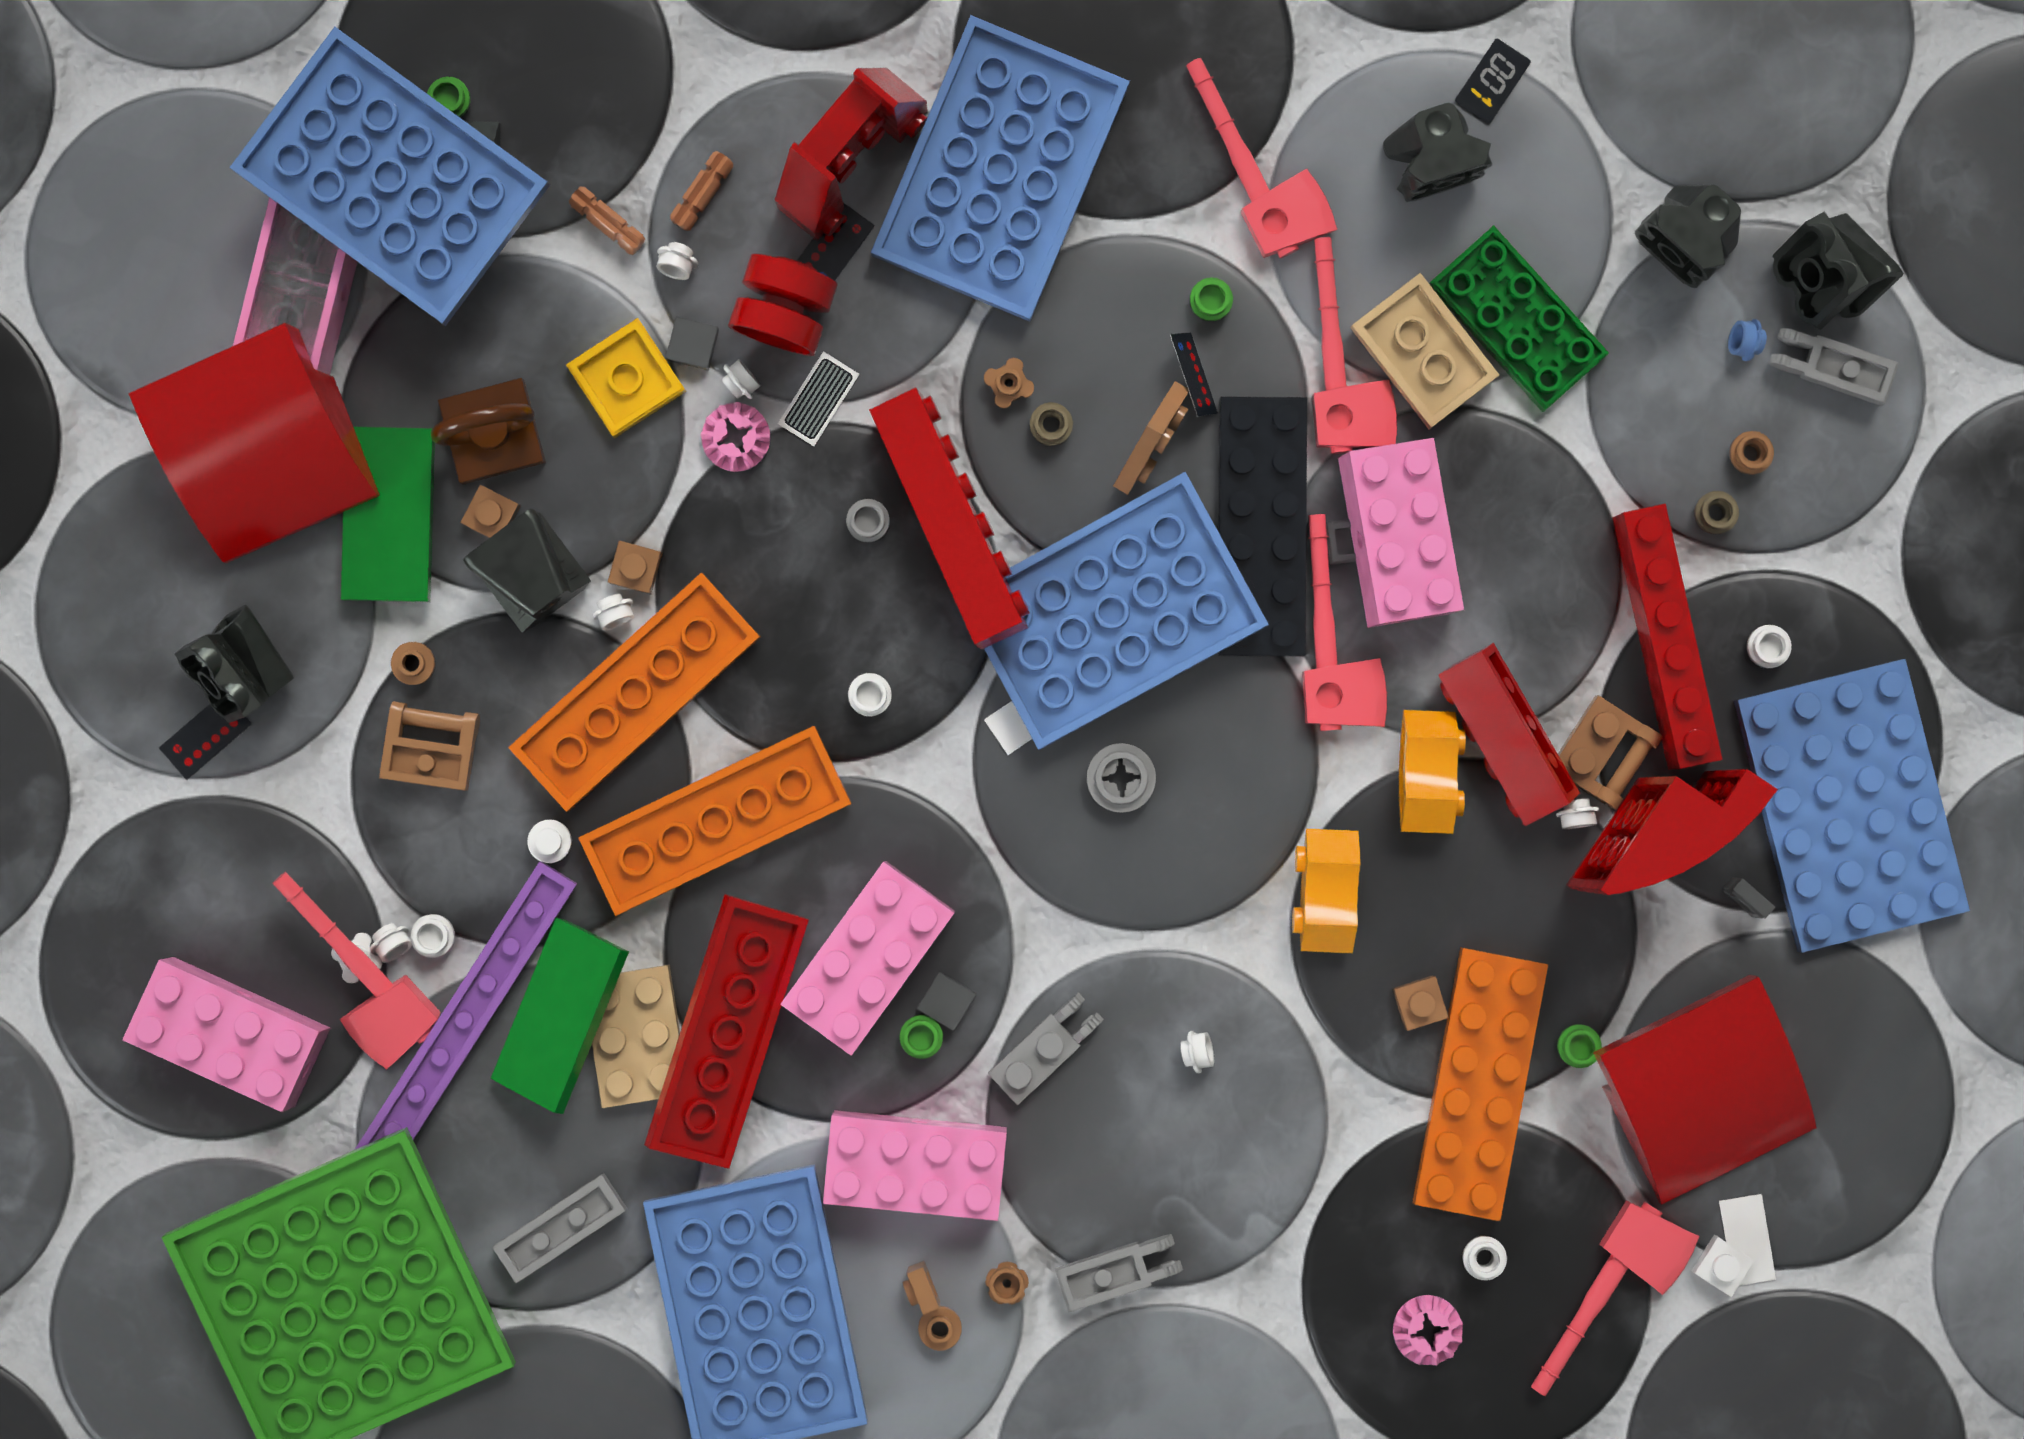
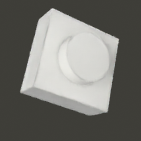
M1714 1235L1691 1271L1732 1297L1755 1260Z

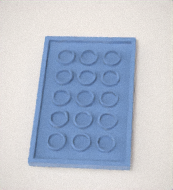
M970 15L871 250V256L1030 322L1128 90L1130 81Z
M335 26L229 167L444 326L448 324L550 186L546 180Z
M1183 472L1010 567L1012 575L1007 576L1006 579L1012 593L1020 590L1028 606L1030 614L1023 616L1028 628L988 646L984 650L1038 750H1041L1266 628L1269 624L1186 472Z
M1906 659L1734 701L1751 772L1778 789L1762 810V815L1797 952L1803 953L1970 911Z
M815 1164L653 1198L643 1202L692 1439H800L868 1424V1416Z

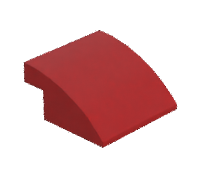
M287 323L278 325L128 393L144 432L169 482L197 528L223 563H229L380 496L335 378L314 369L299 329Z
M1748 769L1704 771L1694 787L1677 776L1637 778L1566 885L1573 890L1612 895L1651 886L1681 874L1708 859L1735 839L1760 814L1778 789Z
M1748 975L1593 1052L1608 1082L1602 1088L1661 1205L1817 1128L1811 1102L1796 1058L1770 998L1758 976Z

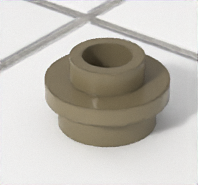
M1054 402L1044 403L1037 407L1031 415V433L1043 445H1059L1066 441L1072 432V416L1061 404ZM1049 417L1056 418L1060 424L1059 429L1055 432H1047L1043 427L1045 419Z
M1712 491L1703 495L1698 500L1694 516L1698 526L1705 532L1722 534L1732 529L1739 517V508L1735 499L1728 493ZM1712 505H1716L1722 510V518L1719 521H1715L1709 516V509Z

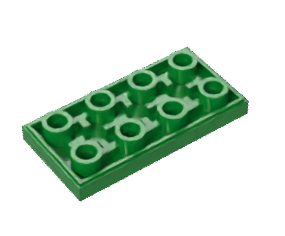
M1494 225L1429 283L1444 304L1542 412L1549 408L1609 354L1604 346Z
M354 427L380 496L343 512L341 600L430 602L435 442L431 438L432 428Z
M555 918L490 1079L553 1113L564 1114L629 951L565 919Z

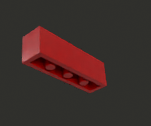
M1494 643L1438 674L1442 681L1440 687L1444 697L1450 704H1455L1463 718L1462 726L1466 735L1472 742H1477L1485 756L1484 765L1487 772L1493 779L1499 780L1506 792L1505 800L1509 810L1515 817H1520L1525 826L1570 804L1580 794Z

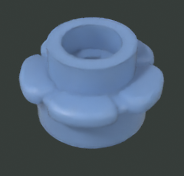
M1757 319L1747 322L1739 320L1733 325L1728 339V349L1731 354L1742 357L1743 361H1750L1754 355L1762 353L1766 345L1767 335L1765 330L1762 329L1760 321Z

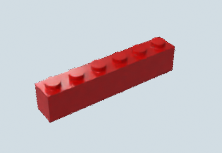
M915 387L869 409L974 644L982 650L1027 629L1028 626L1023 616L1030 614L1028 606L1020 590L1012 593L1006 579L1007 576L1012 575L1010 566L1002 551L994 553L988 538L994 536L993 529L984 511L977 514L970 499L976 497L977 494L967 473L960 476L953 460L959 458V455L949 434L942 437L935 422L941 420L942 417L932 396L924 398Z
M1666 503L1623 512L1612 518L1659 731L1663 736L1662 744L1668 770L1682 769L1723 760Z

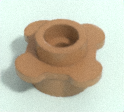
M1010 358L1007 360L1006 365L998 369L990 368L984 374V382L986 385L991 386L995 394V404L1000 408H1008L1012 402L1017 401L1021 397L1028 398L1033 394L1034 384L1026 379L1022 371L1023 362L1018 358ZM1007 379H1011L1013 381V385L1011 387H1007L1005 385V381Z

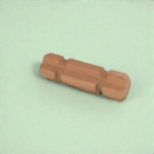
M718 151L711 154L705 163L707 165L706 170L701 169L682 197L684 200L682 205L678 203L670 214L671 221L683 230H691L698 220L697 213L704 211L722 185L720 184V179H726L733 168L732 161Z
M579 187L569 199L571 207L582 216L586 214L589 222L611 240H618L617 244L628 254L634 255L645 242L643 234L633 226L628 227L627 221L603 201L599 200L597 202V197L586 187Z

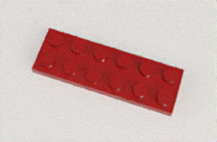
M727 894L724 895L644 1145L647 1148L727 1169L730 1168L782 1006L780 1004L784 999L809 919Z

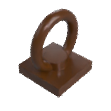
M518 378L438 400L443 421L433 427L431 438L436 444L450 446L458 479L462 485L546 463L534 419V410L530 404L524 379Z

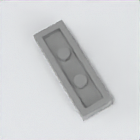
M603 1172L495 1244L492 1248L514 1282L518 1283L625 1212L628 1208Z

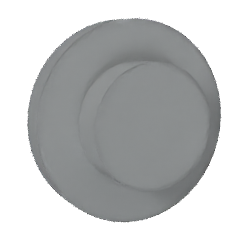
M863 499L851 506L847 513L846 523L849 532L857 540L875 542L886 534L890 518L883 504L873 499Z

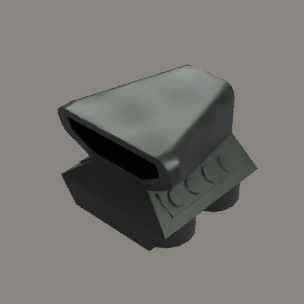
M1444 103L1418 112L1386 137L1382 146L1387 158L1409 164L1402 174L1401 183L1397 187V190L1404 195L1406 202H1414L1471 183L1485 175L1484 170L1492 166L1489 156L1491 143L1467 135L1469 129L1466 120L1452 103Z
M1716 185L1674 187L1666 195L1665 205H1659L1635 230V236L1639 243L1677 279L1692 288H1697L1703 281H1707L1718 269L1724 266V256L1731 253L1738 244L1741 209L1735 201Z
M1825 211L1804 222L1772 255L1776 279L1784 287L1792 288L1796 295L1795 309L1798 316L1804 322L1812 323L1815 328L1820 330L1838 313L1843 318H1853L1863 314L1904 274L1899 265L1848 213L1831 218L1827 216Z
M529 509L463 559L468 569L484 581L522 633L535 627L582 592L591 582L590 578L540 512L537 513L534 509Z
M247 605L228 613L215 627L212 634H207L184 645L174 654L186 675L203 690L211 707L228 723L246 717L295 678Z

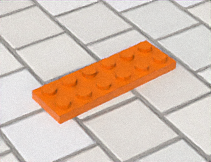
M701 572L508 748L566 812H569L761 637Z
M812 726L578 838L614 915L618 916L851 805L852 802L816 727Z
M1460 947L1448 1011L1449 1018L1446 1021L1412 1202L1414 1205L1490 1220H1501L1548 964Z

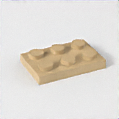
M1421 273L1350 327L1428 429H1431L1499 376L1496 369Z
M670 964L620 973L592 1042L602 1108L656 1100L660 1097L680 1035Z

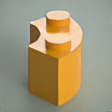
M1403 710L1399 751V815L1401 832L1453 834L1456 816L1462 817L1464 814L1465 796L1463 790H1458L1457 766L1458 755H1464L1466 734L1464 729H1458L1456 712Z
M1306 829L1304 846H1296L1295 872H1302L1300 907L1293 908L1292 933L1300 934L1301 951L1353 953L1358 927L1357 901L1361 865L1359 831Z

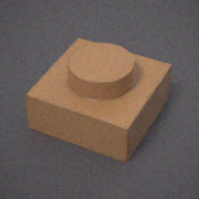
M479 485L460 523L490 538L515 519L521 505Z
M619 541L608 583L652 594L663 553Z
M1436 976L1426 977L1392 988L1405 1030L1409 1031L1449 1018Z
M925 1261L909 1266L907 1270L909 1279L903 1281V1286L911 1306L919 1304L923 1315L939 1309L940 1299Z

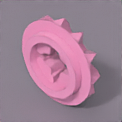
M740 402L719 405L715 411L706 417L701 432L703 449L707 457L716 466L724 470L733 472L748 470L756 466L765 457L769 449L770 429L763 415L752 406ZM729 420L738 430L753 428L742 437L744 453H741L740 449L736 448L733 443L718 445L729 435L726 423Z
M1422 1295L1410 1299L1399 1309L1393 1323V1336L1398 1349L1406 1358L1418 1365L1437 1366L1446 1359L1453 1358L1454 1352L1462 1343L1463 1323L1456 1309L1448 1301L1438 1296ZM1425 1313L1433 1326L1446 1327L1434 1334V1347L1432 1348L1424 1336H1410L1423 1329V1321H1425L1423 1314Z

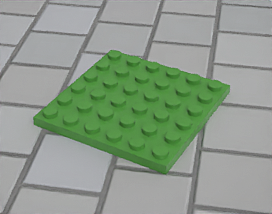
M407 1127L171 1230L161 1237L256 1439H351L514 1367L516 1363Z

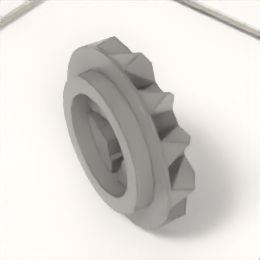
M1118 743L1101 749L1093 757L1087 770L1086 780L1091 796L1100 806L1113 812L1123 813L1136 810L1148 801L1155 788L1156 772L1151 759L1144 751L1134 745ZM1118 759H1122V765L1125 767L1126 773L1140 775V779H1133V782L1126 783L1124 797H1120V790H1118L1116 783L1102 781V777H1108L1109 774L1116 773Z

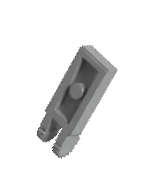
M1780 328L1777 337L1779 341L1789 346L1809 349L1805 362L1785 354L1774 353L1769 361L1770 366L1788 373L1798 374L1801 379L1880 406L1886 403L1899 365L1898 362L1820 335L1813 337L1792 329Z
M1079 992L1054 1015L1050 1013L988 1072V1075L1017 1105L1081 1046L1080 1042L1104 1020L1098 1013H1095L1085 1019L1081 1027L1072 1035L1066 1030L1061 1022L1071 1014H1074L1085 1001Z
M1167 1234L1147 1240L1141 1244H1138L1137 1241L1055 1268L1068 1312L1152 1286L1151 1282L1180 1273L1183 1268L1179 1260L1166 1261L1147 1270L1142 1257L1169 1249L1175 1244L1173 1236Z

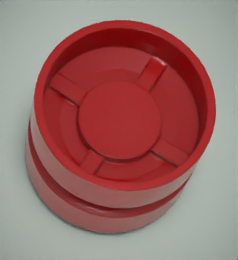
M751 254L742 283L763 297L762 300L737 298L728 327L741 335L769 346L801 355L814 356L824 327L803 313L804 310L828 313L838 286L837 282L817 272L815 268L790 258Z

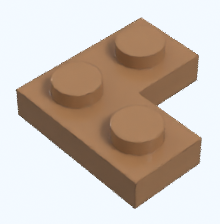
M1176 381L1173 383L1146 426L1113 487L1128 495L1137 480L1143 484L1146 483L1157 464V461L1150 458L1154 450L1160 454L1163 453L1188 411V408L1182 405L1189 392L1188 388Z

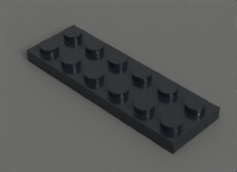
M1220 397L1219 534L1269 626L1218 653V656H1306L1307 397Z

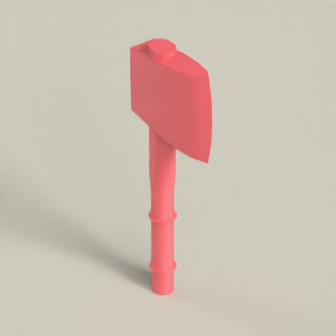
M1197 58L1188 63L1186 67L1195 83L1194 87L1198 89L1216 125L1215 130L1219 131L1228 150L1231 162L1251 200V203L1242 208L1241 214L1263 258L1278 254L1280 259L1296 252L1299 249V245L1336 231L1337 226L1326 196L1308 169L1301 171L1269 190L1250 150L1242 140L1233 122L1234 119L1231 118L1212 80L1213 76H1210L1202 58Z
M1331 237L1314 239L1316 256L1314 263L1317 267L1320 308L1318 310L1321 312V347L1325 391L1312 395L1316 447L1331 448V454H1341L1352 451V448H1372L1396 444L1397 412L1390 380L1351 386L1346 384L1344 350L1338 318V308L1340 307L1337 306L1333 263L1335 259H1333Z
M1326 514L1308 515L1310 535L1308 539L1310 540L1313 581L1311 586L1313 587L1314 597L1313 630L1316 669L1302 672L1305 723L1320 724V731L1342 730L1341 725L1385 727L1387 690L1381 659L1377 658L1337 665L1335 621L1331 605L1330 585L1332 584L1330 583L1327 545V538L1329 536H1327Z
M287 872L281 874L272 884L287 899L286 902H290L320 934L319 937L324 938L336 951L344 964L373 994V996L343 1016L340 1021L357 1045L387 1070L416 1042L421 1044L425 1041L433 1028L432 1025L438 1020L441 1012L407 975L392 983L370 958L336 926V922L333 923L303 891V887H300Z
M1626 1200L1599 1243L1611 1255L1586 1293L1569 1326L1566 1325V1331L1544 1366H1541L1542 1369L1531 1385V1388L1546 1397L1556 1379L1560 1378L1559 1374L1582 1338H1585L1584 1334L1604 1308L1628 1268L1663 1295L1685 1269L1694 1252L1699 1236L1662 1218L1661 1215L1663 1213L1645 1201L1639 1207Z

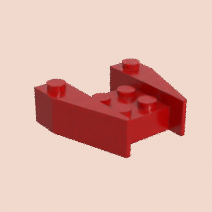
M857 68L853 72L854 80L801 143L798 145L794 142L789 149L775 202L781 212L816 241L824 233L828 237L831 236L843 222L845 216L841 213L845 207L838 182L842 184L852 174L857 166L854 159L864 147L871 150L880 141L885 131L899 143L907 135L914 138L924 127L928 118L925 116L928 111L927 101L888 68Z

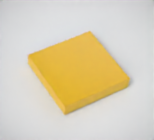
M636 318L566 364L614 438L687 392L639 318Z

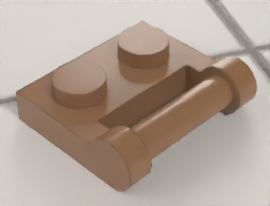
M1597 695L1589 704L1558 752V755L1577 787L1606 806L1617 810L1623 801L1621 794L1652 747L1656 749L1663 736ZM1628 732L1637 739L1605 787L1595 780L1625 733Z
M393 701L388 715L379 778L468 791L475 742L480 726V714L465 712L464 716L427 711L408 708L407 703ZM405 725L458 732L460 733L459 746L403 738V728Z

